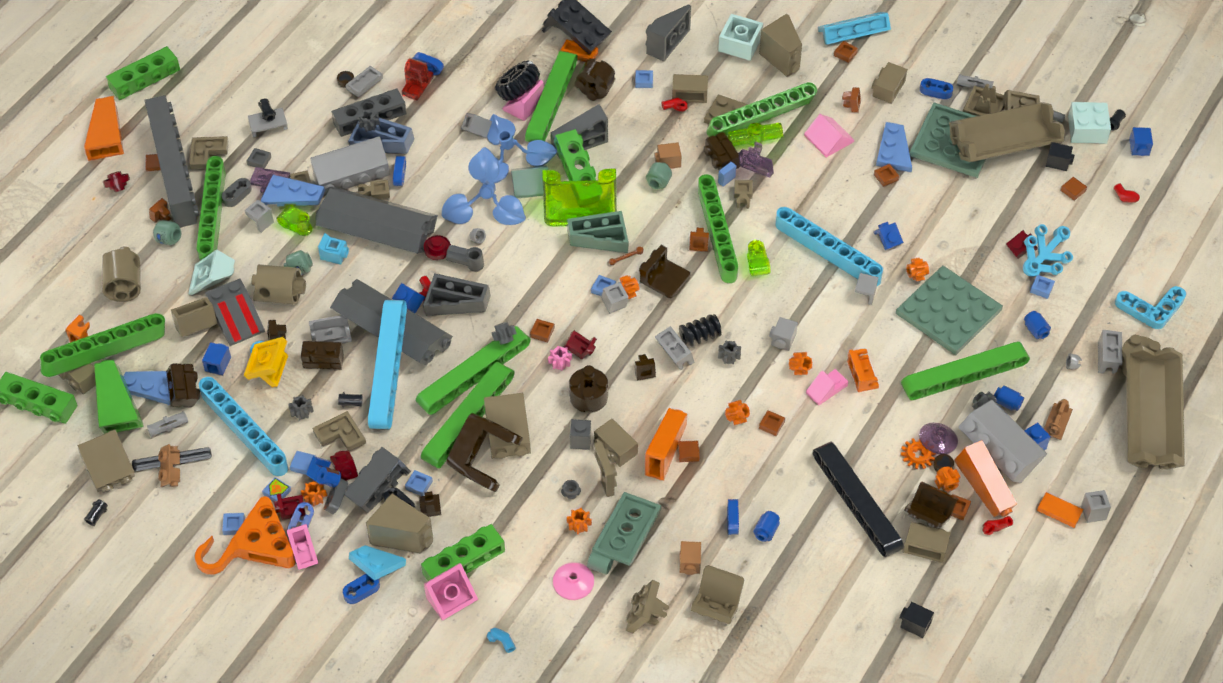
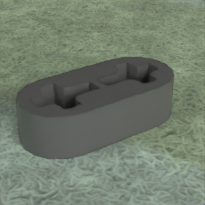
M239 178L222 193L223 204L227 207H234L240 203L252 190L250 181L247 178Z
M340 478L339 484L331 488L324 505V510L331 514L337 512L347 490L348 482Z

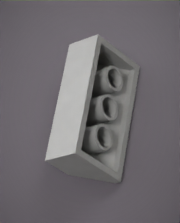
M380 136L310 158L314 181L316 185L324 186L325 188L323 196L327 195L330 188L349 189L350 187L390 175L388 161Z
M993 400L972 411L958 427L973 443L982 440L996 466L1013 482L1022 483L1047 455Z

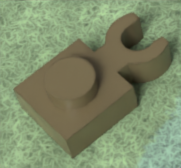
M388 180L370 181V186L365 184L357 185L359 194L377 199L390 198Z
M735 180L734 198H737L736 207L739 208L740 203H745L746 208L749 209L750 199L753 196V180Z

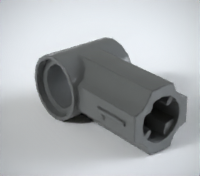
M454 245L449 246L446 255L447 261L468 266L474 272L483 269L484 259L480 248L472 247L466 249Z

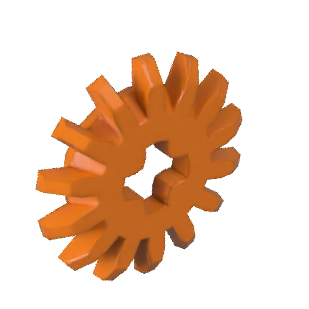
M913 438L911 439V444L906 441L907 447H901L905 451L901 452V456L906 457L903 458V461H910L908 463L909 467L916 463L915 469H918L919 464L923 469L926 468L925 464L931 466L932 463L930 461L935 460V457L932 456L937 454L936 451H931L934 446L929 447V441L923 443L922 438H919L918 442H915ZM918 450L922 451L921 454L924 456H919V458H916L915 453L913 452H918Z

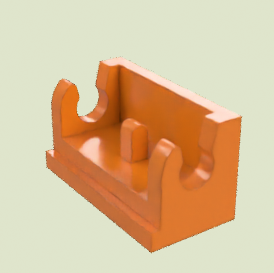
M78 315L65 329L70 343L88 337L87 330L90 328V323L84 324V317Z
M852 349L848 352L847 362L858 392L879 388L878 379L874 375L867 349Z

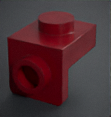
M1024 230L1006 243L1017 259L1027 253L1024 240L1032 235L1031 233L1027 235Z
M573 330L563 347H567L568 351L583 359L586 355L590 356L596 348L594 344L597 338L593 337L591 340H588Z
M349 450L339 451L330 456L334 469L340 471L342 479L347 481L358 477L355 462Z
M277 493L278 501H274L275 511L280 513L282 520L291 519L297 505L304 502L303 496L297 495L282 498L281 493ZM300 508L299 512L302 513L301 517L305 516V508Z

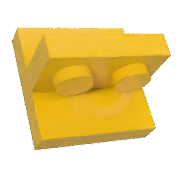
M280 337L254 344L243 376L248 380L260 377L272 388L277 387L288 358V354L284 352L288 341Z

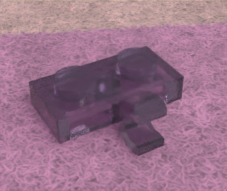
M755 141L754 148L749 147V151L742 149L738 153L740 167L769 178L774 174L772 160L760 156L762 151L761 143Z
M255 167L250 182L251 185L261 186L260 192L264 195L273 175L291 179V173Z

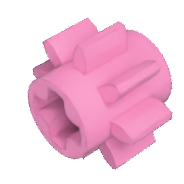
M557 346L554 350H550L548 363L553 364V369L556 368L563 371L566 367H570L572 353H568L567 347Z

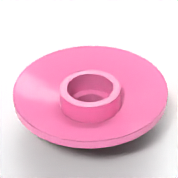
M567 563L555 572L553 586L561 597L568 600H578L586 597L592 591L594 576L591 570L583 564Z

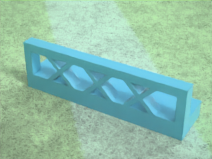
M887 12L873 13L818 26V32H823L826 45L891 30Z

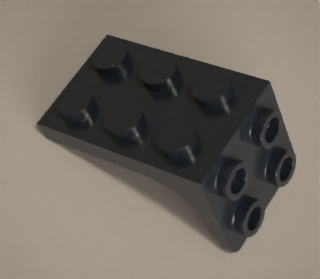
M561 0L556 10L553 8L547 14L548 18L542 24L544 25L543 33L547 32L552 26L562 30L589 55L612 32L577 0Z

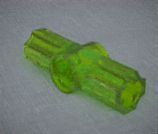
M779 122L767 125L752 123L746 129L728 132V138L734 147L745 144L755 147L760 146L763 141L783 138V127Z

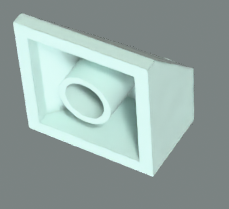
M215 250L196 263L188 294L192 296L231 277L234 273L235 260L219 250Z

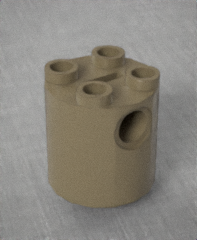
M126 246L104 253L102 256V292L104 296L116 302H126L135 299L141 290L139 256L130 251V248Z
M258 264L257 273L252 275L251 284L255 286L253 301L296 305L300 294H305L306 280L303 279L300 268Z

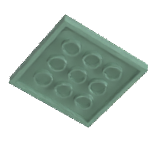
M933 102L910 150V156L978 178L986 159L973 162L961 160L958 146L953 145L951 141L949 122L975 117V115Z
M942 265L896 309V314L957 355L1002 311L1003 305Z

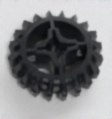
M529 60L522 61L508 69L496 82L495 88L498 95L506 101L522 96L539 80V70Z

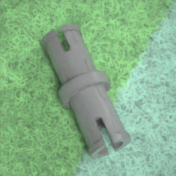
M959 74L957 85L972 89L974 86L984 89L986 84H989V88H992L994 81L979 79L978 76L974 78Z
M182 411L168 418L165 416L163 420L147 425L150 436L153 437L167 430L170 432L172 428L188 423L185 412ZM176 420V422H173V423H171V424H168V425H166V426H163V427L159 428V426H162V425H164V424H167V423H169V422H172V421Z

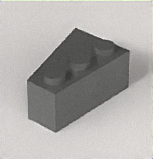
M381 447L372 455L368 465L360 470L356 480L348 485L344 495L369 513L384 498V492L391 486L396 487L398 485L397 480L403 474L408 475L411 471L400 459Z

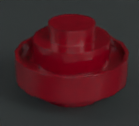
M121 171L108 174V179L103 181L104 188L114 189V192L124 190V186L130 180L129 174H122Z
M441 235L429 237L424 242L425 255L432 260L445 259L447 250L451 246L450 241Z

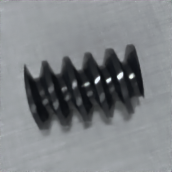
M709 314L706 318L701 317L692 323L687 322L686 326H679L682 341L685 345L689 343L692 347L694 346V340L701 344V337L704 341H708V335L712 339L715 338V332L719 337L722 335L721 324L715 314Z

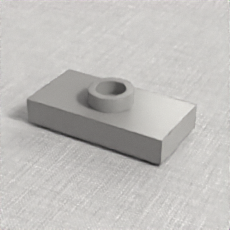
M369 66L348 82L346 89L355 96L360 97L383 79V74Z

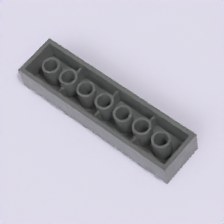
M166 95L145 99L173 220L180 228L198 224L196 216H199L197 205H194L196 204L194 192H190L193 190L190 178L186 179L190 177L187 165L183 166V164H186L184 152L180 153V151H183L181 139L177 140V138H180L178 127L173 126L177 125L174 113L170 114L174 112L171 101L167 102Z

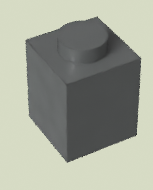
M571 419L570 449L590 450L591 420Z

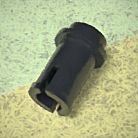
M267 98L261 99L258 102V106L262 111V118L267 122L273 121L276 115L275 110L271 108Z
M1117 109L1114 115L1110 117L1112 131L1117 130L1120 127L1121 121L1126 117V113L1123 110Z
M345 392L339 394L338 405H342L343 408L345 406L362 407L363 394H345Z
M100 499L92 503L93 507L84 518V521L91 526H95L103 512H107V503Z

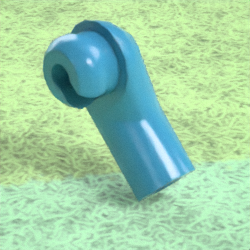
M492 628L487 633L488 640L490 642L501 641L507 653H511L516 649L509 633L499 628Z

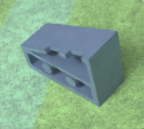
M379 118L380 125L376 126L375 131L366 132L364 127L359 128L357 123L348 140L350 146L380 136L385 153L407 154L415 139L412 128Z

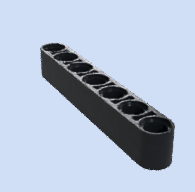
M830 441L813 449L815 461L883 557H888L902 550L904 544L900 535L836 445Z

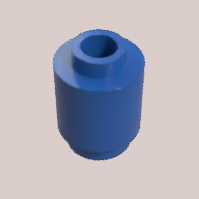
M1031 311L1024 317L1025 326L1036 339H1044L1050 334L1051 326L1037 311Z
M1005 385L1002 388L998 387L994 394L997 400L996 403L1011 411H1018L1025 398L1021 396V393Z
M766 511L761 515L753 530L759 541H771L780 525V517L775 512Z

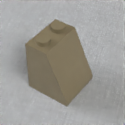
M785 14L761 29L759 54L786 77L796 73L800 69L802 43L790 16Z
M515 393L484 397L486 419L523 437L521 444L516 445L511 442L507 443L488 432L491 458L502 459L508 456L531 454L524 394Z
M116 430L77 445L80 456L97 492L102 491V493L112 490L114 488L113 485L120 482L123 485L133 480L132 477L135 476V472Z
M393 494L386 499L366 522L369 542L374 546L422 553L425 548H429L433 543L431 518Z

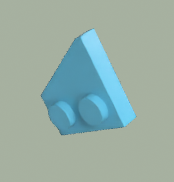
M366 545L349 552V560L374 580L406 565L405 558Z

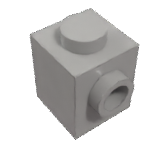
M779 317L776 327L772 326L769 337H772L771 345L789 351L797 334L798 322Z

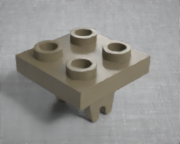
M986 84L984 89L974 86L963 112L979 116L1002 111L1005 106L1004 95L996 93L995 86L989 88V84Z
M652 580L647 585H643L641 590L633 595L631 599L633 606L626 617V631L633 634L645 623L657 625L659 621L654 617L665 618L667 616V613L663 610H668L669 606L656 597L660 585L659 582Z

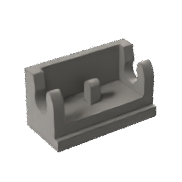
M283 108L274 109L276 112L275 119L270 122L262 118V112L248 115L253 137H256V132L283 126L284 130L288 129Z
M343 315L309 321L312 341L352 342L348 319Z
M671 326L655 336L656 340L680 370L683 369L682 365L685 362H688L689 365L695 363L691 351Z
M1102 330L1098 340V373L1104 374L1106 368L1110 367L1114 374L1117 372L1119 365H1122V332Z

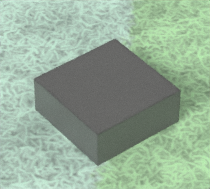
M254 148L247 159V165L264 170L271 159V152Z

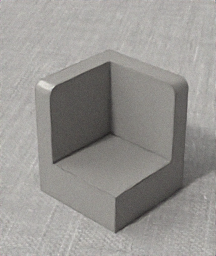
M466 113L461 129L486 138L492 121L472 113Z
M256 200L245 210V214L256 222L258 231L261 233L274 223L271 208L260 200Z
M860 273L855 292L868 295L869 305H872L878 277Z
M621 282L603 288L601 298L610 314L625 308L629 297Z
M1105 490L1085 493L1081 507L1084 509L1083 513L1086 522L1106 520L1111 506Z

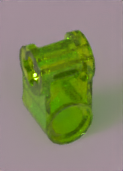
M288 205L276 218L282 227L300 236H307L313 230L312 225L309 223V214L293 205Z
M752 240L748 244L747 254L751 277L770 274V262L767 258L763 242Z

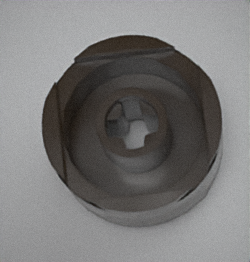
M596 59L587 60L576 77V88L591 101L606 97L616 80L614 69L603 60L601 62L595 61Z
M587 365L573 373L569 379V396L572 406L581 412H597L606 405L608 400V379L602 371Z

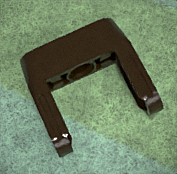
M471 413L467 417L447 458V465L477 484L497 492L500 486L497 480L472 467L475 457L488 432L507 443L511 442L516 445L521 444L523 437L489 419Z

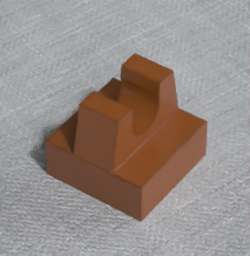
M853 87L852 91L843 92V106L851 108V112L859 113L861 104L860 87Z
M163 198L149 208V216L153 222L171 220V217L168 216L170 214L168 203Z
M697 227L696 232H690L689 250L708 252L709 233H705L704 228Z

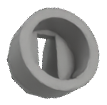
M475 228L470 232V239L473 242L479 244L484 242L486 233L483 229Z
M1069 353L1066 359V368L1078 369L1081 366L1078 362L1082 361L1080 356Z

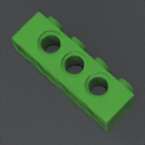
M166 46L107 75L106 79L109 89L120 101L180 71L178 58Z
M576 129L555 135L554 144L578 205L582 206L598 201L603 190L601 184L596 181L594 167L590 166L589 154L587 150L584 151L582 146V136L578 135ZM569 149H575L577 153H571ZM575 165H581L583 169H577ZM587 181L590 185L585 186L581 182Z
M6 371L0 379V403L13 405L19 410H27L37 416L42 415L54 422L66 424L78 406L73 394Z
M492 524L481 527L476 533L463 537L453 546H448L439 554L425 559L421 563L422 574L429 581L461 563L467 574L504 553L505 542Z

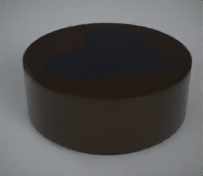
M342 71L337 75V83L343 88H346V84L354 79V74L350 71Z
M939 454L934 460V469L936 472L947 466L953 469V458L947 454Z

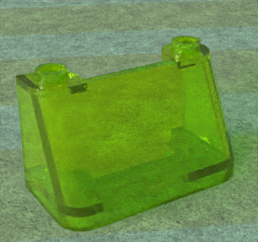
M616 168L603 169L598 173V180L561 181L559 172L555 170H542L544 222L548 226H567V219L617 212Z

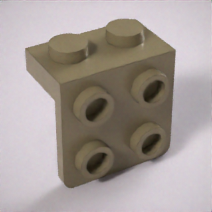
M710 565L705 566L699 592L692 603L691 611L716 619L722 623L731 624L738 610L744 578Z

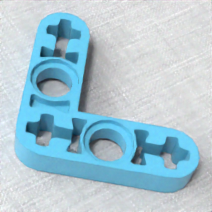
M1172 287L1157 306L1154 307L1130 292L1121 291L1116 297L1115 305L1154 329H1161L1183 304L1186 292L1181 287ZM1179 295L1176 297L1175 301L1172 300L1173 296ZM1169 305L1172 310H1165L1162 306ZM1136 308H1144L1146 312L1140 313ZM1159 315H1161V320L1156 321Z

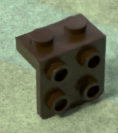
M662 244L657 250L652 251L650 258L643 262L639 268L640 283L667 298H672L690 278V271L667 259V247Z
M921 481L913 500L905 507L904 511L908 512V515L914 519L920 518L927 521V525L933 528L943 527L950 520L959 498Z

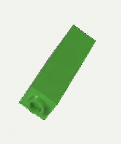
M103 360L101 363L94 364L99 428L105 434L113 430L121 432L144 427L119 366L114 360Z

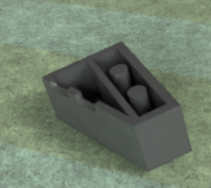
M600 104L550 132L551 145L555 147V135L576 129L578 135L582 136L584 150L608 142V117ZM569 149L571 153H577L575 149Z
M434 273L423 304L425 315L486 312L491 297L489 285Z

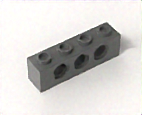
M396 88L332 110L333 123L340 136L343 137L353 133L358 123L357 116L361 115L362 110L372 109L373 113L378 112L379 118L388 121L406 115L405 101L399 90Z

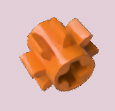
M920 257L911 259V263L907 264L908 277L913 278L916 282L925 280L924 276L929 274L928 263L920 259Z
M628 275L619 278L629 297L628 299L636 297L635 292L640 290L636 278H631Z
M794 352V357L789 359V369L794 371V375H807L808 370L812 368V358L807 356V352Z
M741 400L728 403L729 407L725 410L727 420L733 422L734 425L747 422L746 418L750 415L748 405L742 403Z
M947 466L937 471L935 483L938 489L942 488L949 492L959 486V478L961 477L957 469L953 470Z
M314 480L308 484L305 483V490H301L304 502L310 503L313 507L320 503L323 504V497H327L324 484H319Z
M582 508L575 511L571 510V516H567L569 530H574L577 534L584 531L588 532L587 526L592 525L590 512H585Z

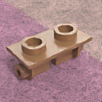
M1062 399L1058 404H1053L1044 430L1051 437L1059 440L1063 437L1073 409L1069 408V401L1066 399Z
M168 444L161 447L158 454L161 466L158 477L159 481H161V487L169 484L171 487H177L180 482V468H173V465L180 464V450H178V446H170Z

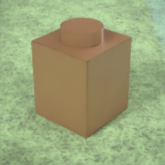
M679 142L657 145V152L654 153L655 162L666 163L670 169L681 168L682 155Z
M681 541L680 573L687 575L700 574L701 542Z

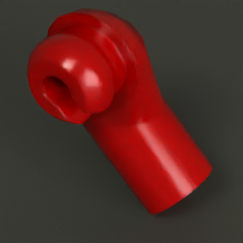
M680 98L661 102L663 110L673 108L683 112L688 107L687 102Z
M1121 183L1114 186V190L1121 201L1129 203L1139 201L1140 195L1135 191L1125 190Z
M422 276L419 281L423 289L419 293L425 296L426 299L431 281L427 276Z
M1007 516L1002 519L987 520L984 522L982 530L984 534L991 535L993 532H998L1012 526L1013 519Z

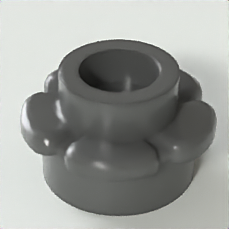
M567 480L562 485L561 493L564 497L567 496L568 499H574L581 493V488L575 480Z

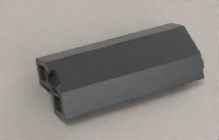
M330 188L319 210L316 212L315 219L317 220L316 226L418 254L424 252V242L427 240V235L434 233L438 215L341 188Z
M356 279L352 282V287L349 289L343 288L339 291L330 308L379 338L383 304L385 300L392 299ZM407 309L402 352L419 363L427 365L433 360L436 349L444 352L449 348L453 336Z

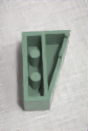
M622 211L567 219L570 246L628 253L629 241Z

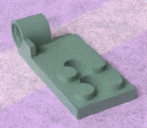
M624 492L592 548L587 568L607 575L611 570L614 560L630 566L659 515L661 505ZM637 513L640 516L632 517L630 514ZM628 527L632 529V531L625 532L622 529Z

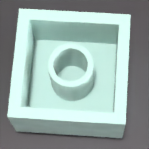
M731 14L719 36L718 51L751 61L760 43L763 23Z
M1072 102L1068 114L1071 143L1107 144L1111 131L1108 104Z

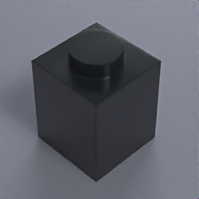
M1051 142L1046 167L1067 171L1068 165L1073 164L1075 154H1071L1073 146Z
M911 601L909 607H904L899 618L902 619L900 628L924 638L932 623L934 612Z

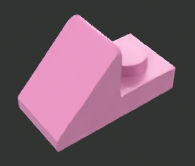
M836 369L829 374L821 371L806 390V394L817 405H821L847 387L848 380Z
M307 524L286 530L298 570L318 564Z

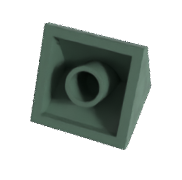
M547 165L511 169L514 196L517 199L551 195Z

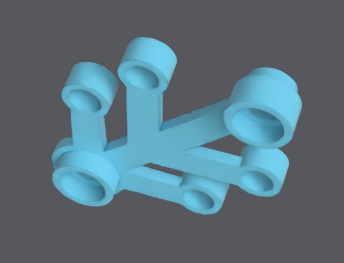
M1040 224L1034 230L1037 238L1031 235L1024 240L1028 259L1024 262L1023 271L1027 276L1032 277L1039 275L1040 272L1058 275L1063 271V266L1057 262L1051 266L1041 263L1044 260L1067 264L1073 260V255L1069 251L1062 254L1051 253L1060 242H1064L1070 237V230L1065 226L1058 227L1053 232L1054 238L1046 246L1044 235L1047 234L1048 229L1044 224ZM1038 244L1039 255L1035 258L1034 246Z

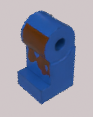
M315 456L312 457L306 473L307 476L319 484H325L330 487H336L341 478L340 471L329 468L331 465L329 460Z

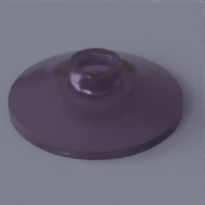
M936 422L927 423L919 432V439L922 445L933 453L949 454L958 445L957 435L950 427Z

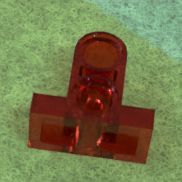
M409 58L404 68L406 85L401 91L403 96L418 101L434 78L433 72L428 71L426 63Z

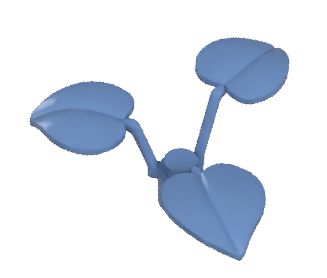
M495 114L491 116L490 121H492L487 138L494 145L500 144L501 152L500 160L496 158L499 165V174L495 180L490 182L498 183L508 175L509 166L503 162L504 150H510L514 145L527 154L526 161L535 167L547 164L556 155V148L542 140L531 141L528 143V150L524 149L513 138L516 131L514 124Z
M483 147L472 157L468 166L469 173L474 179H483V185L479 193L469 202H467L464 194L450 196L442 207V217L456 224H464L473 215V209L470 204L479 197L484 199L492 197L497 205L493 210V216L499 223L516 225L525 221L526 216L523 206L515 196L506 195L499 202L497 201L496 194H494L496 186L490 181L497 178L499 165L492 152Z

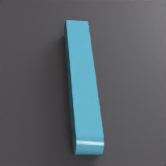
M780 207L777 210L775 226L778 230L856 279L859 278L860 273L878 277L877 286L881 284L883 267L879 263L792 209Z
M385 300L383 304L368 415V426L370 429H391L407 313L405 300Z
M202 378L199 382V389L203 400L274 476L285 475L288 471V464L282 450L214 378Z

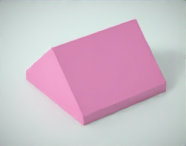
M542 80L536 81V84L517 99L509 100L502 109L525 121L538 104L544 89V82Z
M822 114L818 115L804 133V136L825 157L854 142V139L833 118Z
M461 563L424 583L426 598L441 620L448 618L478 600Z

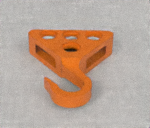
M263 496L258 500L231 539L222 557L216 563L207 564L203 562V557L214 543L213 536L200 545L195 552L197 567L205 574H217L223 571L236 557L284 568H292L296 563L288 538L273 504L267 496Z

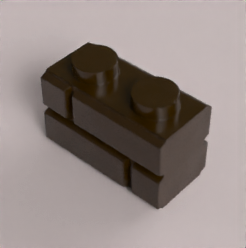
M724 132L706 138L704 152L706 156L711 157L712 165L715 169L718 168L720 171L730 162L736 165V169L740 167L741 157Z
M303 341L301 350L303 368L342 370L344 358L342 342Z
M170 364L166 370L171 407H193L200 399V390L196 388L197 371H194L193 364Z

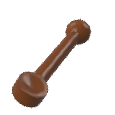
M637 247L633 252L615 259L611 258L609 259V264L615 265L616 262L632 255L643 254L644 249L643 247Z

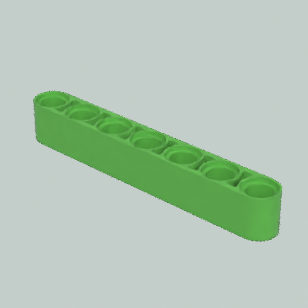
M559 51L526 130V142L534 140L546 141L575 70L577 54Z
M807 82L714 117L707 127V135L709 137L716 136V134L722 132L729 135L811 103L816 95L817 87L815 84Z
M219 156L210 157L206 165L197 240V252L200 261L218 248L223 203L222 193L224 192L226 177L223 159Z
M704 174L698 179V195L720 277L725 283H734L738 277V262L715 179L711 175Z
M158 313L151 314L45 351L40 355L41 374L46 377H53L160 339L165 335V317Z
M514 326L517 334L513 335V341L501 345L499 340L492 341L422 390L416 397V403L429 415L436 413L477 384L495 362L505 364L525 350L531 342L530 337L518 326Z
M1017 341L908 375L901 380V385L910 400H917L1022 367L1029 362L1030 357L1022 343Z
M495 362L425 446L421 453V459L438 469L441 468L447 461L467 417L471 413L483 417L485 414L484 397L500 396L511 383L515 371L499 362Z

